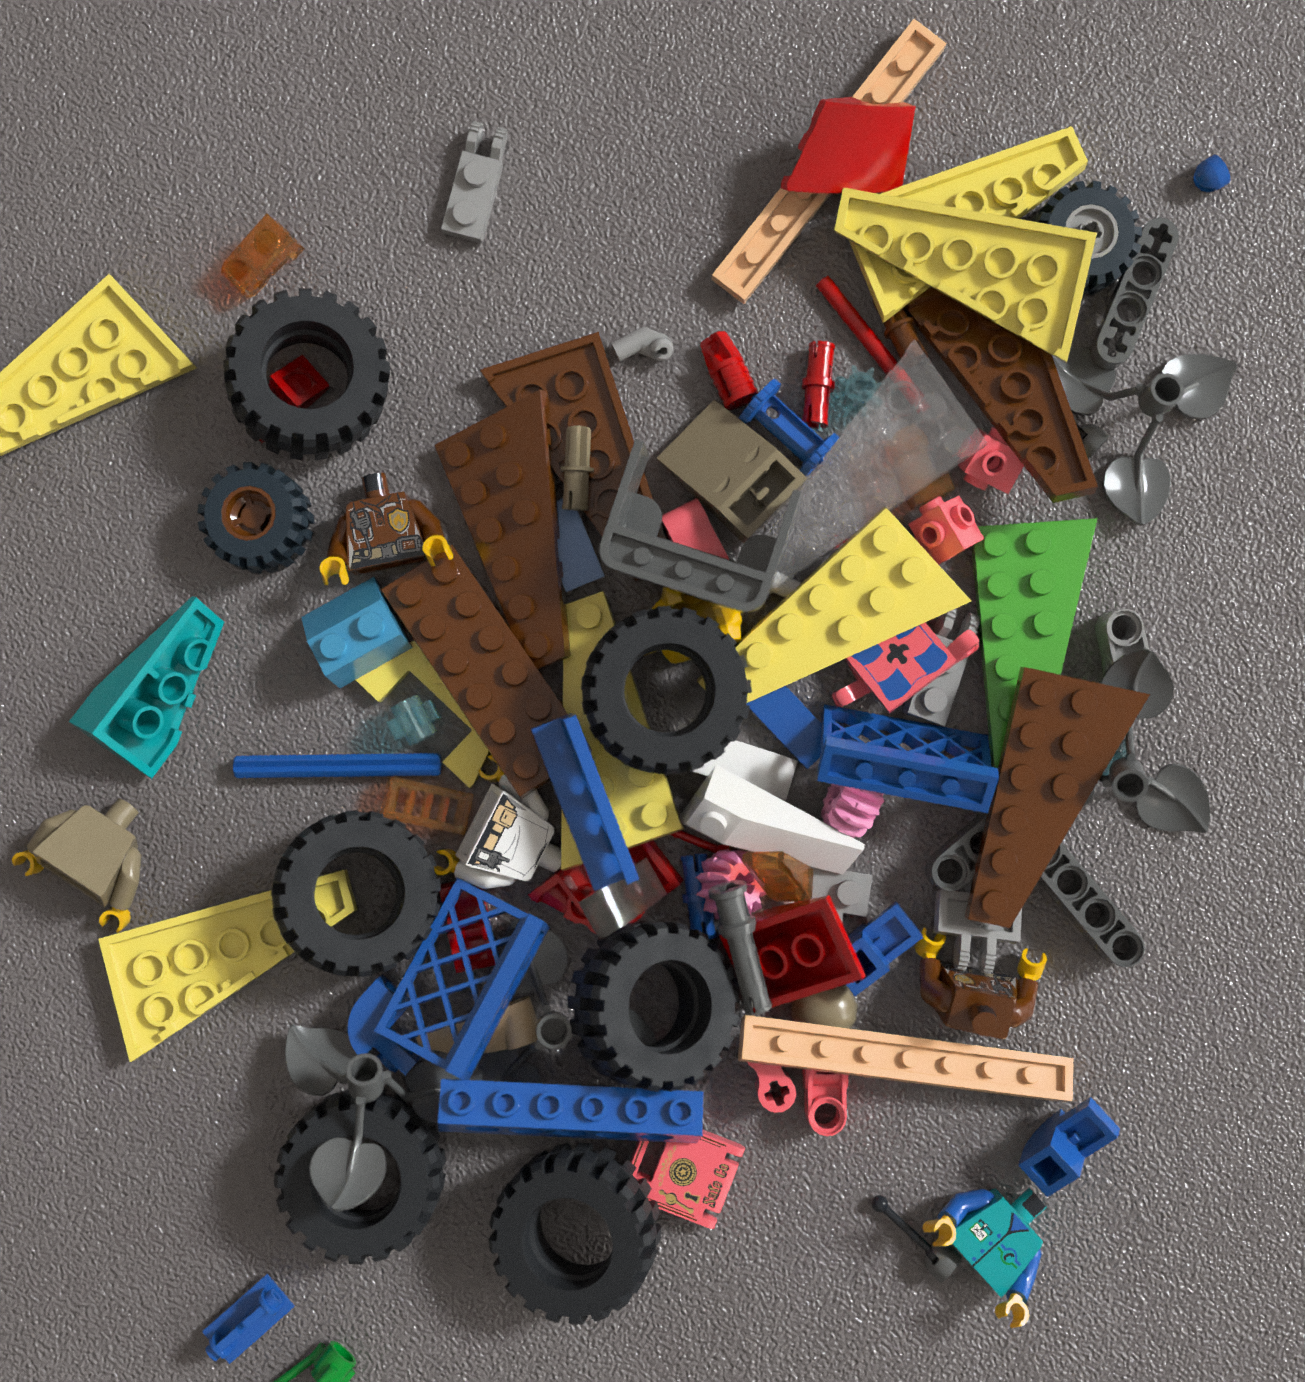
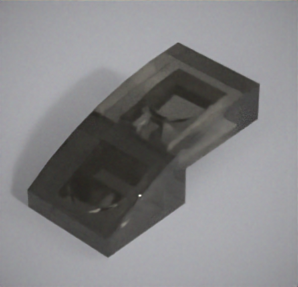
M647 858L633 863L640 880L628 885L623 880L599 890L592 891L578 902L599 940L609 936L639 916L667 894Z

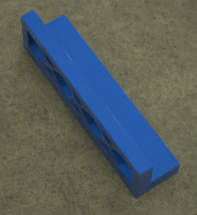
M569 713L531 728L592 889L596 891L621 880L627 885L640 880L577 716Z

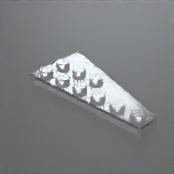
M915 339L906 349L904 356L894 369L890 370L883 379L881 386L861 408L823 458V462L811 478H808L800 488L802 502L781 566L772 585L775 590L844 544L883 507L892 511L987 446L986 439ZM786 510L783 514L781 513L765 535L773 538L778 537Z

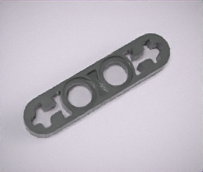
M1162 217L1153 218L1142 228V237L1136 241V243L1141 245L1139 253L1132 258L1134 262L1130 268L1119 277L1091 346L1092 359L1101 368L1108 370L1116 369L1128 360L1133 353L1178 243V229L1169 219ZM1157 231L1162 234L1160 240L1163 243L1156 249L1153 255L1146 254L1154 242L1152 234ZM1145 266L1152 274V282L1148 285L1137 283L1132 275L1133 267ZM1128 302L1134 305L1137 310V319L1131 322L1121 319L1117 313L1119 303ZM1116 331L1122 332L1123 334L1119 337L1115 347L1118 353L1111 357L1107 354L1108 347L1105 345L1115 336Z

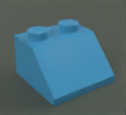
M375 577L301 617L306 640L325 677L339 689L413 648Z

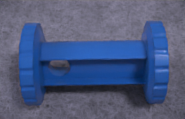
M774 378L758 394L756 393L751 398V402L741 413L739 419L745 424L754 419L761 423L803 462L799 470L807 477L819 464L823 465L828 459L827 455L841 438L836 433H833L823 440L776 397L782 384ZM773 408L778 412V418L771 419L766 414V410Z

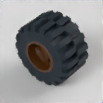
M252 461L243 462V469L238 468L234 464L227 467L228 475L225 477L217 473L211 479L216 484L213 489L210 490L205 487L201 494L207 498L206 504H198L197 513L205 518V520L198 522L199 531L207 535L203 540L209 548L215 550V555L242 570L246 569L261 574L262 570L269 573L279 571V564L289 567L294 563L291 558L294 553L300 556L303 555L306 548L302 547L301 544L304 539L311 541L313 532L307 529L308 524H314V514L308 511V508L312 506L311 502L302 493L304 490L279 469L276 470L265 463L257 466Z

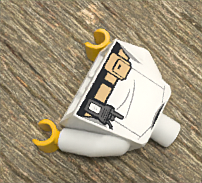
M492 755L488 756L489 759L496 763ZM499 766L496 773L491 776L478 769L479 775L490 783L499 782V787L491 784L457 853L452 849L436 851L438 854L447 856L449 866L447 869L438 865L435 866V874L445 875L453 872L455 878L458 877L482 889L510 886L517 879L529 881L537 866L551 872H556L561 866V848L549 843L554 834L555 827L547 822L549 810L537 789L523 799H520Z

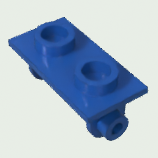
M268 1274L202 1331L209 1340V1345L205 1350L212 1360L217 1361L219 1358H223L229 1364L232 1363L294 1308L295 1305Z

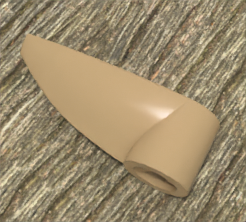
M529 996L510 1002L484 1053L507 1049L513 1050L538 1040L536 1034V1023L538 1020ZM465 1022L456 1024L458 1033L461 1031ZM450 1027L427 1034L432 1050L449 1053L454 1044ZM416 1037L417 1043L423 1047L421 1037Z

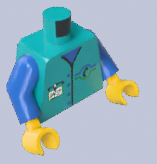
M996 1188L990 1191L978 1189L956 1193L939 1212L938 1219L924 1222V1232H934L938 1229L939 1236L933 1242L934 1247L953 1244L1001 1298L1006 1294L1008 1300L999 1303L995 1307L994 1312L998 1318L1006 1317L1009 1310H1011L1013 1320L1010 1323V1328L1024 1325L1029 1317L1026 1303L1036 1278L1042 1255L1040 1248L1043 1244V1240L1029 1224L1047 1208L1046 1205L1030 1188L1025 1190L1011 1204Z

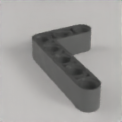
M980 813L928 858L925 865V875L930 883L938 888L953 891L960 889L973 879L978 855H975L970 849V840L977 832L983 833L988 813ZM1061 842L1038 883L1104 960L1124 968L1137 965L1145 954V943L1142 937ZM951 859L956 865V874L952 880L942 882L938 877V866L942 861ZM1069 870L1074 878L1073 886L1067 892H1061L1057 885L1058 876L1061 872ZM1097 903L1101 909L1100 918L1096 923L1089 925L1085 919V911L1090 904ZM1124 935L1128 941L1127 951L1122 956L1116 957L1113 953V943L1116 938Z

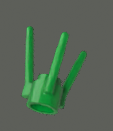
M330 1341L325 1346L320 1342L311 1354L273 1382H289L312 1364H314V1369L311 1371V1375L316 1382H349L355 1375L353 1367L356 1365V1360L340 1343Z

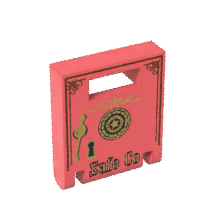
M703 1130L702 1137L697 1143L666 1142L651 1179L650 1175L638 1171L649 1141H638L630 1159V1162L636 1167L632 1175L638 1181L646 1178L652 1188L647 1196L648 1200H656L660 1210L714 1229L717 1218L704 1212V1210L708 1209L716 1213L721 1212L739 1166L738 1162L725 1156L727 1153H730L734 1156L742 1157L745 1147L706 1130Z

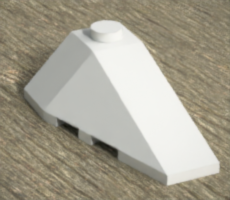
M718 765L714 766L679 816L682 824L719 843L842 875L862 853L865 846L860 841L839 832L832 826Z

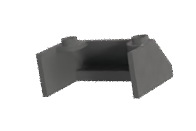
M635 439L600 542L599 551L603 562L615 572L741 613H751L760 609L767 600L781 566L801 506L802 492L793 489L778 537L755 535L749 538L743 544L737 562L657 537L662 524L661 509L653 499L637 494L649 453L644 442Z

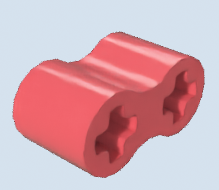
M697 498L662 515V526L669 541L729 560L705 510Z
M747 1062L756 1071L755 1088L762 1106L774 1113L784 1112L789 1109L796 1098V1089L789 1074L781 1066ZM772 1081H777L780 1087H782L780 1089L781 1096L778 1098H774L771 1092H768L770 1090L769 1083Z

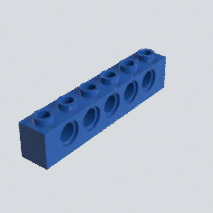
M441 1079L437 1124L439 1132L697 1143L703 1133V1091L676 1090L669 1092L659 1090L656 1092L641 1088Z

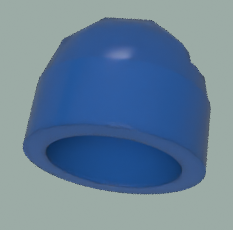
M1214 154L1197 166L1193 180L1195 186L1200 191L1211 193L1228 185L1231 178L1224 161Z

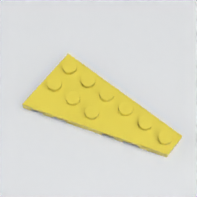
M843 188L834 228L835 233L1067 363L1097 233Z
M108 274L0 372V456L183 375L197 367L124 288Z

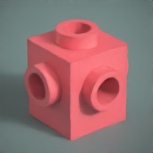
M992 427L989 433L976 428L972 436L967 435L964 438L957 452L959 460L956 465L966 473L963 479L984 491L988 485H991L1009 494L1024 467L995 427Z
M941 496L933 499L919 508L922 516L908 524L915 540L938 565L984 539L975 523L973 512L963 503L960 496L946 502L943 501Z

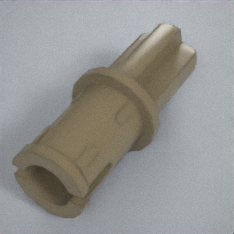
M573 425L566 429L565 466L560 467V471L564 472L563 510L579 511L581 509V511H589L590 473H594V468L590 467L591 430L586 426Z

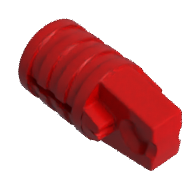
M717 331L700 343L708 373L714 381L713 384L718 390L724 407L728 411L734 410L750 403L751 398L756 393L758 394L759 391L749 375L750 372L744 364L743 357L727 332Z

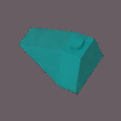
M192 596L94 688L69 720V723L100 746L152 779L179 742L182 731L178 729L187 707L192 708L196 698L193 690L200 672L206 669L224 621L197 597Z

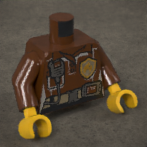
M373 473L361 477L365 499L346 504V513L338 518L329 542L327 557L321 562L319 568L324 585H328V579L335 574H339L342 585H346L349 582L346 570L347 565L348 570L355 576L421 563L427 560L431 566H435L433 559L438 553L445 552L449 560L453 558V553L444 537L440 520L420 500L410 499L405 492L390 494L386 474Z
M923 928L921 931L923 938L914 946L917 954L923 958L919 962L920 994L923 1001L935 1009L945 1026L975 1033L980 1036L1006 1039L1010 1027H1019L1032 1017L1039 985L1036 980L1041 978L1047 962L1045 953H1042L1039 963H1032L1026 957L1028 948L1023 950L1017 967V972L1022 977L1020 979L996 972L991 974L981 973L978 968L968 966L965 971L956 970L953 967L954 963L936 959L946 941V936L936 934L934 941H931L926 935V928Z

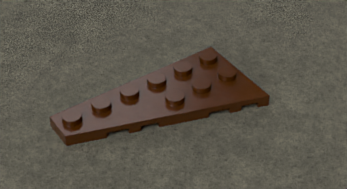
M934 288L927 289L903 308L909 317H913L915 325L1052 503L1095 493L1098 485L1051 354Z
M599 332L480 369L481 374L505 407L540 389L546 391L548 407H545L547 429H550L551 445L549 446L550 467L563 485L564 472L560 471V467L565 466L566 429L573 425L590 428V467L594 468V473H590L589 511L583 512L599 534L603 536L634 444V439ZM643 473L637 494L653 499L645 473ZM661 525L657 537L666 539ZM632 577L635 582L643 581Z
M541 389L434 445L509 627L538 671L571 656L566 605L563 604L561 578H564L562 562L559 561L557 544L560 534L554 473L551 472L549 446L551 445L550 429H547L545 407H548L547 393Z
M1020 667L998 765L999 779L988 810L966 907L965 917L967 919L1006 928L1011 927L1150 694Z

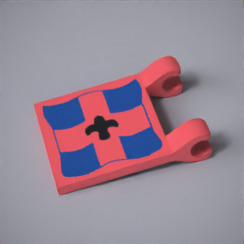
M925 622L845 659L890 714L956 663L977 651L979 648V638L973 631L966 630L946 648Z

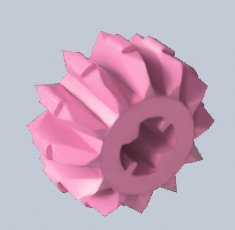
M831 784L828 787L827 796L823 799L824 807L821 810L823 822L852 838H860L866 833L867 829L873 826L875 817L879 815L880 806L884 803V794Z
M726 849L717 851V853L712 855V858H707V860L701 862L704 873H700L695 878L702 884V889L696 895L706 899L703 910L714 913L715 919H719L715 900L709 898L708 890L713 886L733 880H743L747 884L748 889L744 894L750 915L762 909L759 898L766 895L767 892L761 887V881L767 875L758 873L760 860L749 858L748 851H730Z

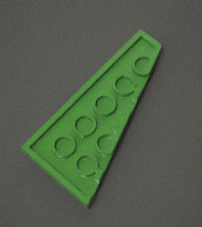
M1098 518L977 526L984 539L971 546L977 613L980 618L979 635L991 764L994 768H998L1020 667L1061 675Z

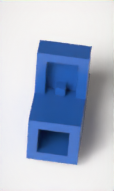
M897 901L867 924H861L848 935L866 975L861 980L846 984L854 996L889 971L890 962L923 938V934Z
M382 974L354 1004L348 1019V1036L357 1055L368 1054L374 1047L380 1052L377 1057L386 1068L394 1073L400 1070L406 1075L421 1056L374 1031L397 989ZM405 996L402 1003L410 1001V998ZM407 1009L398 1011L396 1013L394 1019L392 1020L389 1026V1029L395 1031L391 1027L396 1023V1021L404 1014V1012Z
M1090 1097L1066 1113L1060 1109L1050 1116L1027 1141L1018 1166L1048 1197L1078 1179L1081 1175L1085 1158L1117 1139L1120 1128Z

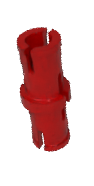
M812 341L808 345L807 375L802 379V389H805L802 420L811 429H819V424L824 429L828 427L830 393L835 390V381L832 380L835 344L828 341H818V347H816V342Z

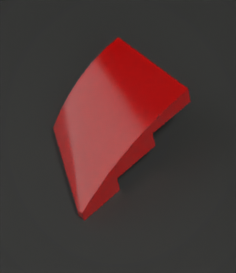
M853 97L820 99L811 118V125L797 147L802 153L791 176L783 177L780 188L795 192L842 194L843 188L879 193L903 186L916 106L905 102L874 105Z
M654 840L628 849L640 880L628 885L621 880L594 891L582 864L565 871L560 868L533 889L528 896L534 902H543L564 913V918L576 924L586 925L591 932L602 936L606 932H616L617 926L634 923L639 920L648 907L681 885L683 879Z

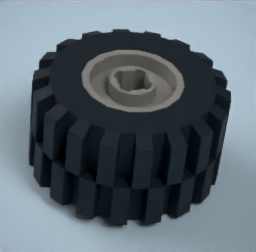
M1084 181L1075 182L1070 188L1067 186L1063 187L1047 201L1032 219L1034 222L1097 233L1083 296L1087 293L1090 296L1097 294L1119 278L1133 264L1132 258L1139 253L1141 246L1136 243L1142 237V227H1135L1134 225L1139 219L1137 210L1130 212L1127 205L1131 201L1125 195L1122 199L1118 198L1115 195L1118 189L1111 185L1105 190L1101 189V182L1092 181L1087 187H1085Z

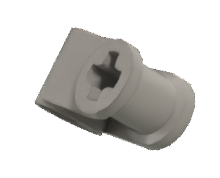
M1130 609L1112 610L1103 613L1097 619L1095 634L1102 657L1103 674L1123 655L1138 649H1149L1144 623L1141 616ZM1116 617L1121 618L1126 624V634L1122 639H1117L1112 632V623Z

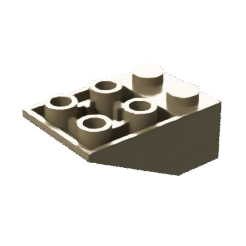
M713 400L656 458L743 544L749 538L755 536L790 500L793 489L799 491L807 480V477L776 447L716 400Z

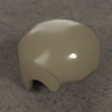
M845 984L792 1001L791 1016L795 1022L851 1029L857 1020L858 1003Z

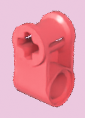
M802 1069L804 1111L807 1121L813 1130L820 1135H836L846 1124L849 1075ZM825 1103L833 1104L836 1108V1115L831 1122L822 1124L815 1121L814 1115L818 1106Z

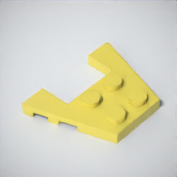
M415 641L410 642L413 647L410 650L356 679L378 702H382L410 672L413 673L471 728V732L442 763L469 788L476 783L479 777L478 769H482L490 752Z

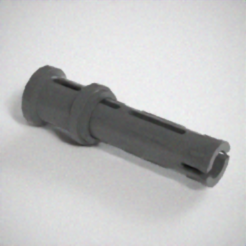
M733 880L713 886L708 890V894L711 900H715L719 915L718 933L727 939L744 1003V1011L746 1014L752 1015L754 1013L753 1008L755 1007L756 1014H761L770 1010L772 1003L769 1000L752 934L757 923L755 917L750 915L744 894L748 889L746 882L743 880Z

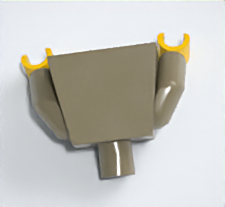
M118 798L105 815L91 806L85 805L79 810L71 809L47 818L40 824L28 842V850L16 853L12 858V863L14 866L21 865L28 858L30 868L25 872V876L40 873L45 868L103 907L110 902L112 907L101 914L99 923L103 927L108 923L110 914L115 915L119 919V927L116 930V933H118L130 923L131 915L128 909L131 907L140 880L142 855L137 849L136 837L126 830L139 812L131 804Z

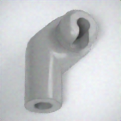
M648 327L639 328L610 343L619 362L636 353L658 361L668 360L673 354L671 339L665 334Z

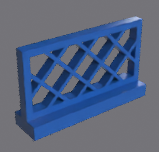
M824 704L821 717V751L817 781L988 813L999 779L998 768L992 767L988 735ZM837 722L846 723L849 727L844 728ZM878 730L888 731L891 734L885 736ZM863 735L866 738H868L870 742L864 743L862 740L858 738V736ZM920 738L929 739L932 743L927 744ZM905 743L912 750L907 751L898 744ZM962 746L973 747L977 749L969 752ZM946 751L954 756V758L949 759L940 752Z
M457 877L438 912V916L430 927L432 931L428 938L422 941L374 1031L445 1069L452 1075L463 1080H469L550 926L545 921L527 914ZM465 891L477 898L481 914L458 921L454 906L461 893ZM484 902L497 909L487 912ZM507 913L519 919L511 936L495 941L489 918ZM450 915L452 924L444 926ZM483 921L489 943L467 950L461 928ZM454 930L460 953L438 959L434 947L436 939L440 934ZM506 945L500 956L497 947ZM491 949L496 964L492 973L475 979L469 956ZM428 954H430L432 962L423 964ZM463 959L469 981L446 989L440 966ZM434 968L440 991L417 998L413 984L417 974ZM486 983L479 995L477 985ZM471 988L475 1002L471 1012L454 1018L448 995ZM409 992L410 1001L402 1003ZM442 997L448 1020L425 1028L419 1004ZM413 1007L419 1030L400 1035L389 1029L398 1011ZM465 1022L461 1031L458 1033L456 1024ZM450 1027L454 1044L446 1059L431 1051L427 1034ZM420 1036L423 1047L410 1039Z

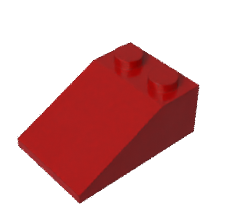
M830 895L779 905L752 914L757 923L752 934L772 1007L849 984L866 976ZM719 935L733 965L727 939Z

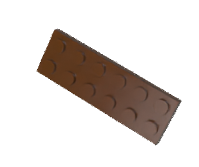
M450 545L449 547L453 553L451 560L448 559L445 552L438 553L433 559L435 566H431L427 560L382 588L381 591L520 799H523L550 781L531 728L568 713L453 545ZM587 742V745H588V747H589V750H590V752L592 753V748L590 747V745H589L588 742Z

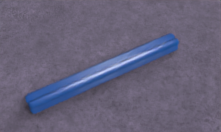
M438 753L236 756L233 760V774L236 778L438 776L442 771V758Z

